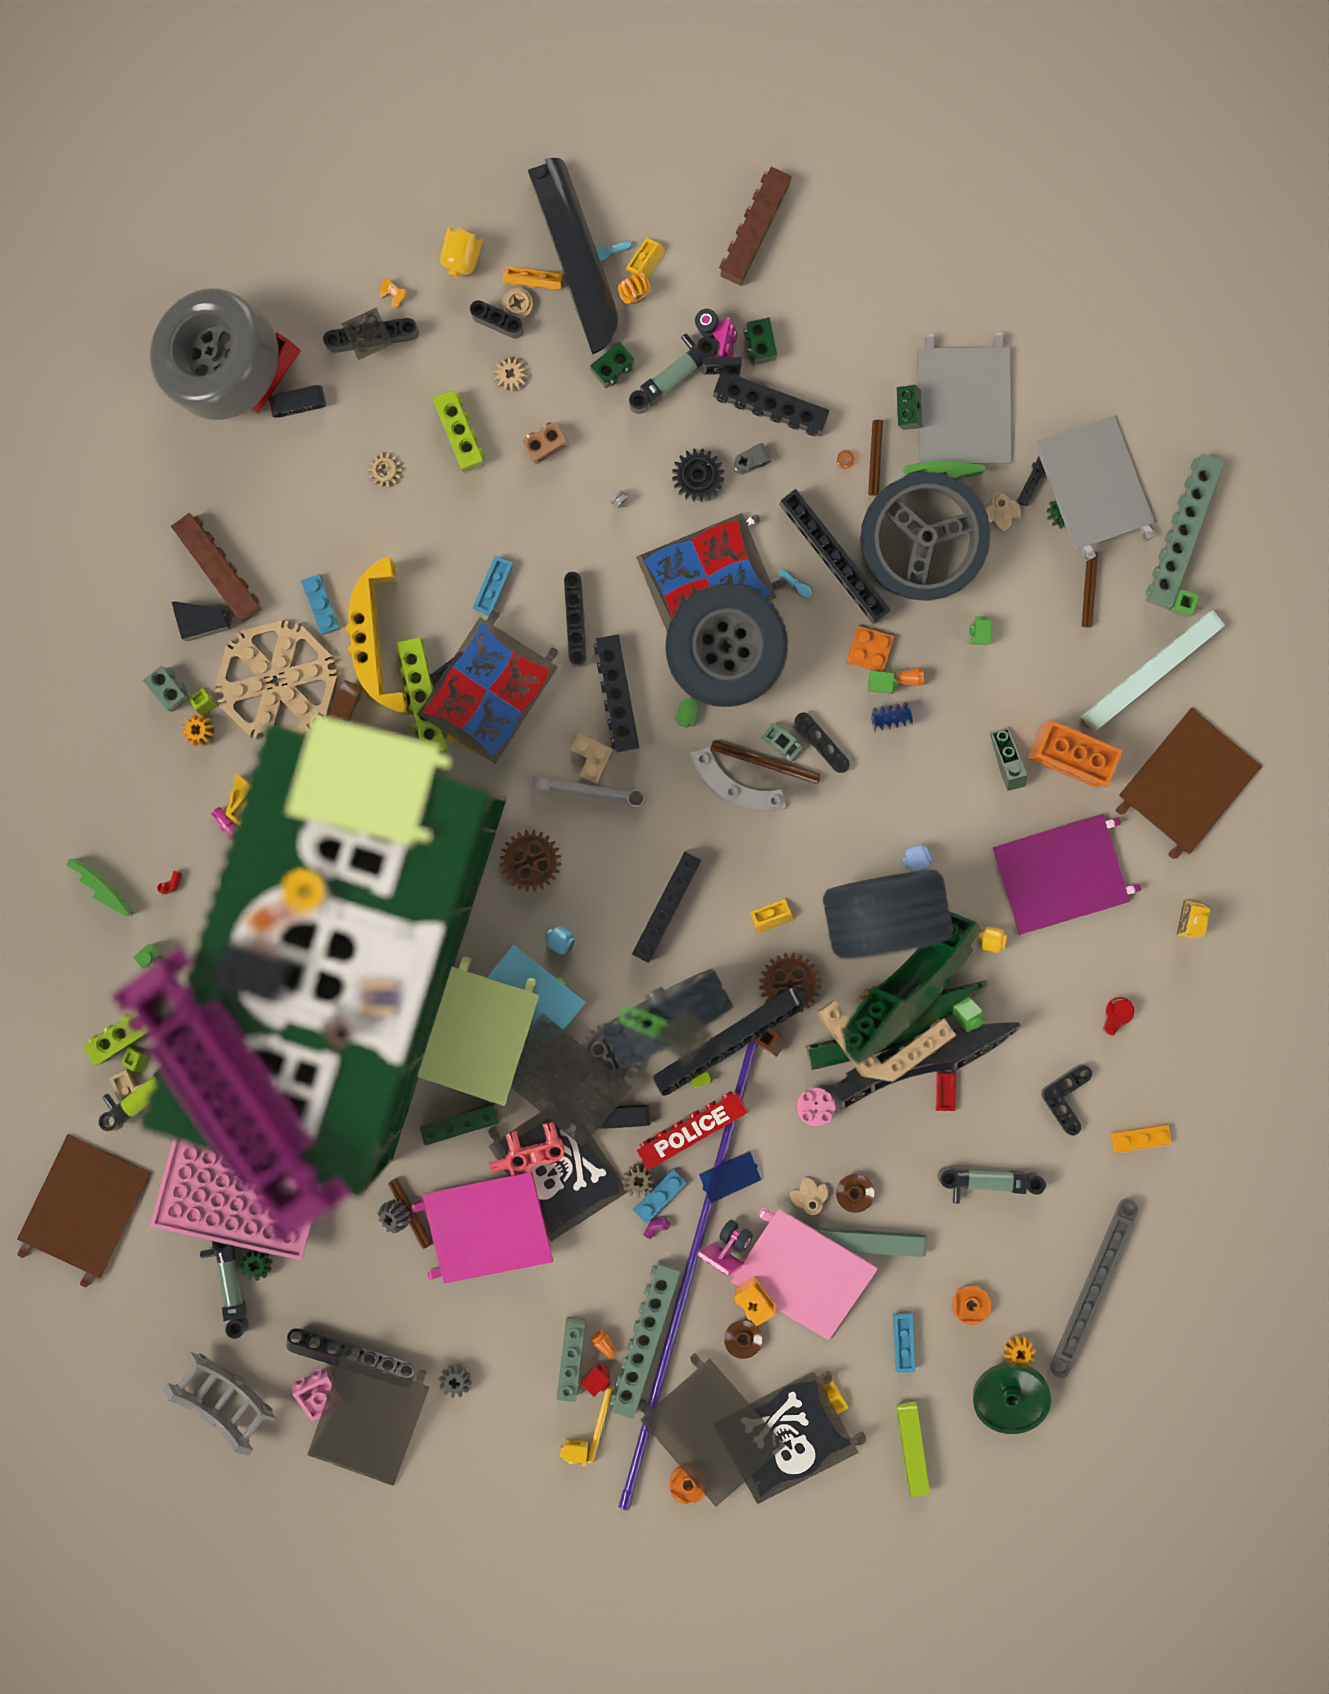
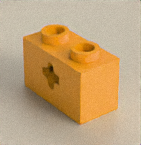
M755 1276L736 1287L734 1300L738 1306L744 1309L749 1321H753L758 1326L775 1316L776 1304Z

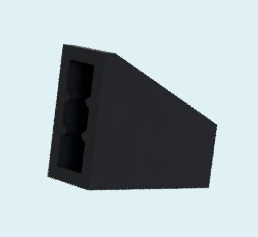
M177 601L171 602L181 639L184 641H191L231 629L230 624L232 620L230 614L221 608Z

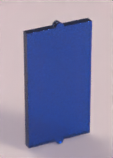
M750 1151L699 1174L703 1184L702 1189L706 1192L710 1203L761 1181L757 1170L758 1165L754 1162Z

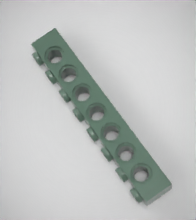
M1205 454L1194 458L1190 467L1192 469L1191 476L1187 477L1184 487H1186L1185 493L1178 500V512L1174 513L1171 523H1173L1172 529L1167 532L1165 537L1166 546L1160 551L1158 557L1160 559L1159 565L1154 568L1152 573L1154 578L1152 585L1149 584L1146 590V602L1166 609L1173 606L1224 461ZM1199 473H1203L1205 475V481H1202L1199 478ZM1193 491L1198 492L1199 499L1193 497ZM1186 509H1190L1193 512V517L1187 516ZM1180 527L1186 529V535L1180 533ZM1173 545L1179 546V554L1174 552ZM1167 563L1173 565V572L1167 569ZM1161 581H1165L1167 583L1166 590L1161 588Z
M658 1261L657 1266L653 1265L650 1273V1276L653 1277L651 1284L647 1283L644 1295H647L645 1302H641L638 1311L641 1316L639 1321H635L633 1327L635 1335L628 1342L627 1350L630 1351L628 1357L624 1356L621 1368L624 1370L622 1376L618 1375L615 1386L618 1389L616 1394L612 1393L609 1405H612L613 1413L634 1419L677 1284L680 1267ZM659 1280H664L667 1285L660 1288L656 1283ZM654 1298L661 1301L658 1306H654L650 1302ZM647 1317H653L655 1319V1322L653 1324H647L645 1322V1319ZM646 1335L649 1337V1340L641 1342L639 1337ZM639 1353L642 1354L644 1358L640 1361H637L633 1358V1356ZM630 1372H635L638 1376L635 1379H631L627 1375ZM628 1390L632 1395L624 1397L622 1392Z

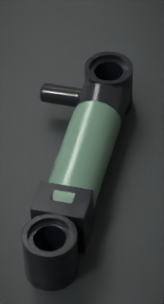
M687 333L682 335L681 339L690 350L656 377L647 380L640 386V390L631 393L629 397L631 411L636 414L644 413L648 408V402L653 406L661 400L666 392L702 365L703 357H714L716 353L715 341L710 337H703L696 345ZM707 345L712 350L710 352H703L701 348ZM640 398L644 403L641 406H637L633 403L634 400Z
M947 1166L941 1168L937 1175L942 1186L947 1189H953V1203L955 1204L960 1203L961 1188L1010 1191L1015 1194H1026V1190L1034 1195L1043 1193L1046 1188L1045 1180L1034 1172L1026 1174L1022 1171L999 1172L955 1169ZM946 1174H953V1178L951 1181H944V1176ZM1038 1179V1185L1035 1188H1031L1032 1180Z
M212 1241L213 1249L200 1251V1257L216 1256L224 1305L222 1307L223 1320L229 1321L226 1324L225 1332L228 1337L237 1339L246 1332L249 1322L245 1317L247 1309L245 1300L242 1298L234 1245H222L221 1242ZM233 1323L239 1324L241 1330H235Z

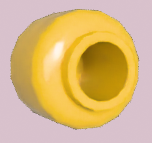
M988 926L984 932H980L978 943H982L981 947L984 951L1000 953L1002 949L1005 950L1008 935L1005 934L1003 929Z

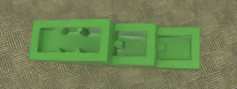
M953 461L923 462L906 465L903 469L904 476L920 472L943 473L958 480L983 474L986 470L985 466Z
M77 859L68 860L66 866L82 874L79 882L95 890L92 898L124 916H132L133 911L103 877Z

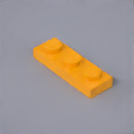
M506 266L503 283H509L514 286L527 285L531 288L544 287L549 290L561 289L563 273Z
M1167 1124L1110 1133L1114 1153L1172 1144L1169 1125Z

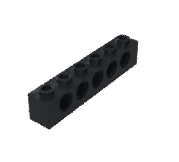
M721 370L713 392V397L718 402L724 404L727 402L732 403L737 409L751 410L752 414L762 417L764 415L770 417V420L775 423H786L789 428L794 430L800 428L805 430L806 434L814 437L817 435L821 436L830 411L829 409ZM732 388H736L740 393L734 396L729 391ZM749 395H755L758 398V400L756 402H750L747 397ZM768 401H772L776 407L769 409L765 404ZM791 408L794 414L788 416L783 410ZM807 414L812 420L804 422L801 417Z
M619 634L596 638L597 643L593 644L594 652L600 658L597 668L598 673L603 674L604 680L600 682L602 693L606 692L607 700H604L605 711L610 712L611 718L607 719L609 731L613 730L614 738H611L612 749H616L617 753L640 749ZM606 652H612L615 655L612 661L604 660ZM616 671L618 673L617 679L609 680L607 678L608 672ZM618 689L621 691L622 695L619 699L611 697L613 690ZM617 708H622L625 711V715L622 718H616L614 711ZM620 727H626L629 730L626 737L618 735Z
M684 851L632 955L647 963L650 962L702 860Z

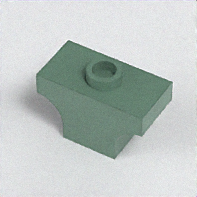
M774 723L761 736L763 741L790 762L803 747L793 736Z

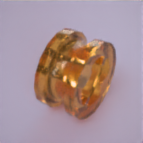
M849 450L841 451L837 456V465L842 469L850 468L854 462L853 453ZM844 455H847L848 458H850L847 464H844L843 460H840V458H843Z

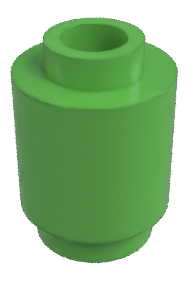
M684 698L675 717V720L678 721L677 725L684 728L693 726L699 710L698 702Z

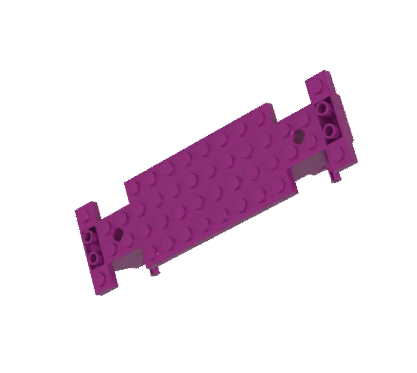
M181 946L127 982L126 985L110 996L121 1013L129 1009L133 1012L135 1021L125 1027L126 1031L129 1030L128 1033L130 1035L141 1028L146 1031L151 1040L156 1041L146 1048L242 1191L249 1186L252 1187L259 1202L248 1208L249 1212L257 1208L250 1214L254 1216L263 1209L267 1211L274 1220L267 1228L278 1244H281L348 1198L351 1194L340 1177L321 1189L313 1177L315 1174L314 1170L310 1172L313 1168L311 1166L307 1168L298 1155L300 1151L315 1142L225 1008L219 1000H215L200 1011L189 995L192 992L191 989H188L189 986H183L177 976L194 964ZM167 1001L172 1004L171 1012L165 1008ZM286 1180L293 1182V1190L287 1188Z

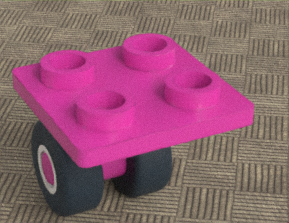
M712 309L700 310L695 316V325L699 333L703 337L716 338L720 342L719 357H733L732 345L737 341L738 332L731 318H726V321L722 322L719 321L717 314Z
M732 1219L724 1225L719 1236L720 1240L728 1243L724 1250L712 1243L701 1249L697 1254L703 1262L712 1264L718 1268L720 1273L730 1275L743 1267L744 1262L731 1255L733 1248L743 1252L753 1237V1233L748 1229H743L740 1232L738 1230V1223Z

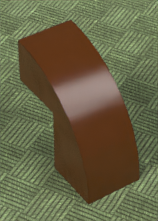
M344 680L333 703L329 719L351 724L352 713L361 699L362 686Z

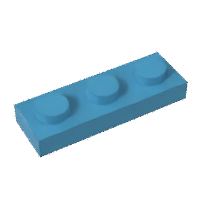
M498 556L494 557L474 603V610L491 617L512 569V562Z
M317 574L301 580L321 635L340 629L321 575Z
M672 1169L633 1208V1211L647 1224L680 1191L687 1181Z
M912 1312L893 1313L896 1373L915 1372Z

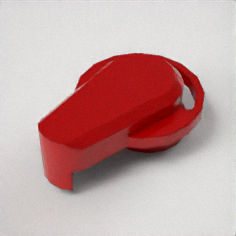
M1115 997L1107 1003L1105 1009L1107 1018L1103 1031L1108 1035L1115 1036L1114 1034L1122 1025L1132 1020L1135 1012L1130 1000L1124 997ZM1116 999H1124V1000L1116 1001V1002H1114V1003L1112 1004V1001H1114V1000H1116Z

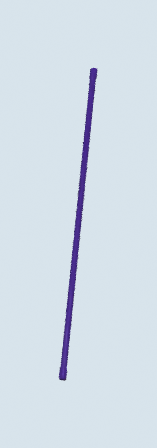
M755 1041L747 1046L735 1092L738 1091L742 1099L758 1045ZM737 1120L726 1125L724 1128L625 1488L620 1498L618 1507L623 1510L630 1509L634 1487L699 1257L697 1254L702 1247Z

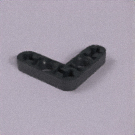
M1083 1064L1075 1066L1045 1086L1041 1091L1042 1099L1062 1129L1071 1136H1075L1081 1131V1124L1064 1097L1091 1079V1069ZM1080 1069L1084 1071L1087 1070V1072H1085V1078L1081 1076L1076 1078L1078 1083H1076L1075 1079L1071 1077L1072 1074L1075 1077L1080 1074ZM1064 1079L1071 1080L1072 1085L1069 1089L1062 1088V1081ZM1048 1090L1055 1091L1053 1096L1058 1102L1054 1103L1051 1098L1046 1097L1048 1096ZM1060 1105L1066 1107V1113L1062 1116L1056 1113V1109ZM1068 1118L1071 1123H1076L1074 1131L1067 1129L1069 1124L1064 1119Z

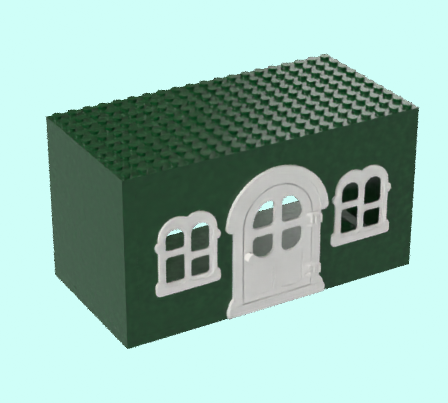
M269 722L262 732L264 740L262 746H259L256 751L255 758H257L255 767L253 766L250 770L249 778L251 781L249 787H246L243 792V799L245 800L243 806L239 807L236 819H238V822L231 831L230 839L232 841L230 848L227 847L223 856V859H225L224 867H221L218 872V886L212 891L211 908L206 910L204 916L206 924L199 932L198 940L200 943L198 949L195 948L191 960L194 964L191 969H188L185 981H187L186 985L189 986L188 989L192 991L189 995L200 1011L215 1000L220 1001L252 1050L257 1047H266L288 1055L282 1078H271L279 1089L310 1099L305 1118L298 1117L315 1142L300 1151L298 1155L307 1168L309 1166L313 1168L310 1172L314 1170L315 1174L313 1177L319 1186L325 1187L340 1177L350 1192V1196L361 1199L393 1161L451 968L454 967L507 797L432 774L417 829L428 831L431 834L430 840L423 841L414 838L412 846L394 841L387 845L369 839L367 834H352L328 824L289 815L286 812L309 735ZM333 836L344 841V847L338 864L334 865L324 862L316 855L315 845L321 837ZM355 844L387 854V860L380 878L348 869L347 864ZM295 871H312L323 882V900L311 912H295L283 900V883ZM308 888L303 890V894L306 896L309 893ZM300 921H314L319 925L316 942L310 953L283 945L280 939L282 931L289 925ZM333 929L346 931L355 938L357 955L350 963L343 964L325 958L324 951L330 932ZM232 942L272 956H283L304 963L307 966V970L300 991L292 993L283 988L279 1003L273 1005L211 985L224 943ZM320 969L337 973L345 980V993L334 1003H324L315 1000L311 995L317 973ZM361 980L397 981V994L396 989H371L372 994H396V996L372 995L371 1000L396 1002L372 1001L370 1003L366 999L363 1002L364 1005L369 1007L370 1005L372 1007H396V1016L360 1014V997L362 1000L364 998L363 993L361 996ZM370 989L364 991V996L371 994ZM336 1014H340L346 1020L355 1035L354 1038L338 1048L330 1043L320 1027L322 1023ZM299 1058L317 1063L321 1067L313 1089L291 1082L293 1070ZM160 1069L157 1070L153 1077V1082H155L154 1088L150 1090L146 1102L149 1103L147 1110L143 1111L140 1118V1123H142L141 1130L217 1153Z

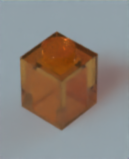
M265 904L258 907L245 921L258 936H261L275 926L280 919Z

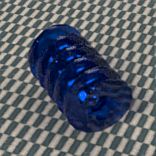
M904 702L902 707L899 703L895 704V709L892 705H888L887 710L884 706L880 707V711L876 707L872 710L871 721L874 732H876L877 726L880 727L881 731L884 730V725L891 729L892 723H894L896 728H899V722H902L904 727H906L907 721L913 725L912 712L907 702Z

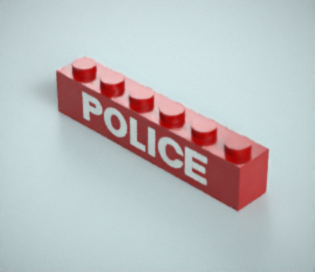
M729 1091L721 1096L723 1100L718 1103L715 1100L705 1105L706 1109L702 1112L696 1110L688 1115L690 1119L685 1122L682 1119L672 1124L673 1128L666 1131V1129H663L655 1134L657 1138L652 1141L648 1138L639 1143L640 1148L636 1151L647 1170L652 1169L746 1115L749 1110L738 1091L735 1093Z

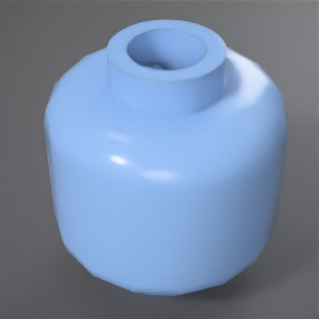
M921 844L906 849L905 857L903 858L905 867L910 868L913 872L930 867V863L933 861L929 848Z

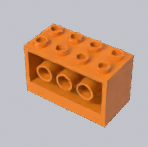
M1049 720L1041 723L1026 759L1094 788L1108 787L1123 750Z

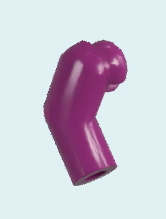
M663 1217L652 1219L643 1235L648 1239H652L655 1231L668 1230L670 1228V1221Z

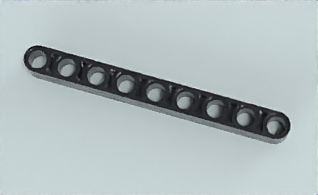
M797 988L786 990L653 1076V1080L660 1094L666 1096L673 1093L802 1011L806 1004Z

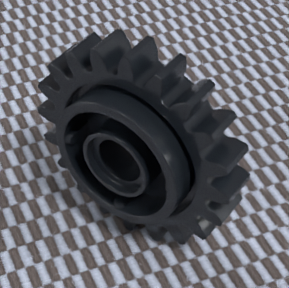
M694 448L692 455L689 451H686V458L682 455L679 456L681 463L675 461L674 465L678 469H672V473L677 476H673L672 481H677L674 485L675 489L681 488L679 495L686 493L685 500L692 496V502H695L698 497L702 503L704 496L710 500V493L716 496L717 491L715 488H722L718 482H724V478L720 475H723L725 471L719 470L722 462L715 463L718 456L710 458L711 451L704 455V449L702 448L698 454ZM699 471L703 474V478L697 480L693 477V473Z

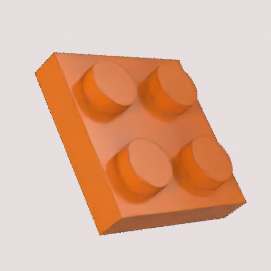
M857 625L846 663L872 671L884 672L894 636Z

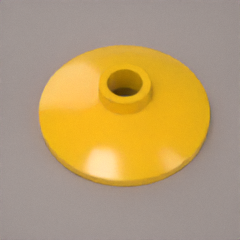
M298 870L291 873L284 881L282 897L285 904L291 910L298 913L311 912L323 900L324 885L320 877L314 872ZM304 888H308L309 893L306 896L303 894Z

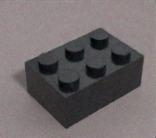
M232 942L224 943L211 985L274 1005L280 1001L292 962Z

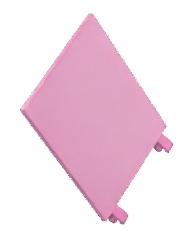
M762 1207L760 1218L769 1221V1223L744 1259L743 1267L730 1274L734 1275L731 1282L739 1286L755 1276L776 1304L777 1310L829 1340L878 1267L778 1208L774 1214L767 1207Z

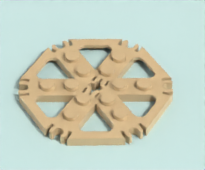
M284 620L241 630L245 638L237 633L236 636L239 638L237 644L231 640L228 641L234 648L231 649L226 644L215 683V688L223 686V688L216 689L215 693L223 692L224 697L217 701L219 703L227 702L219 706L250 737L253 734L254 739H258L259 734L263 732L264 727L268 726L269 722L276 724L282 701L300 719L299 726L291 728L292 730L305 734L309 733L310 728L308 725L312 726L314 715L319 716L321 713L327 718L339 676H330V674L338 673V670H330L329 666L336 662L332 659L326 661L329 658H333V656L302 625L300 629V624L298 623L295 624L293 629H289V621L286 620L284 623ZM275 631L278 634L271 661L252 643L255 635ZM304 639L317 651L318 659L292 667L298 641ZM238 656L257 676L228 682L226 675L231 658ZM275 676L279 679H285L279 682V686L270 683L275 680ZM324 680L326 688L322 702L318 706H314L297 689V686ZM261 696L255 721L247 723L235 711V702Z

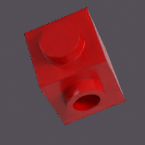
M597 1362L581 1378L580 1384L595 1397L600 1391L604 1392L610 1386V1371L605 1365H600Z

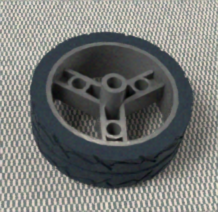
M920 472L907 475L889 484L874 498L867 509L861 525L860 543L863 559L868 570L881 586L893 594L907 599L930 601L946 598L960 591L976 577L986 560L990 547L991 532L987 512L981 500H979L970 487L960 480L943 473ZM932 490L952 499L964 514L927 525L898 498L912 491ZM901 512L908 515L906 523H901L898 519V515ZM884 515L913 541L905 579L897 576L888 567L879 547V530ZM912 520L921 526L914 533L907 528ZM951 522L957 525L955 533H951L948 530V525ZM942 526L945 535L937 539V532L934 528ZM923 532L927 535L926 542L922 539ZM969 533L968 551L957 570L937 583L925 585L934 544ZM917 547H928L924 558L916 556ZM917 560L923 564V568L919 572L913 567Z
M709 969L666 990L663 987L653 990L645 995L646 1001L633 1008L694 1034L731 1010L733 1003L726 990L722 989V983L715 970ZM632 1010L623 1013L625 1021L633 1019L636 1021L634 1025L638 1026V1020L642 1014L638 1013V1017L631 1014ZM619 1016L601 1029L609 1045L614 1048L613 1053L621 1067L639 1062L670 1046L673 1048L677 1047L622 1023ZM644 1018L641 1023L644 1029L652 1028V1019ZM663 1026L660 1033L666 1038L672 1034V1029L669 1026ZM676 1029L675 1036L671 1041L675 1042V1038H677L683 1044L690 1039H688V1034H685V1036L678 1035L677 1033L680 1030Z

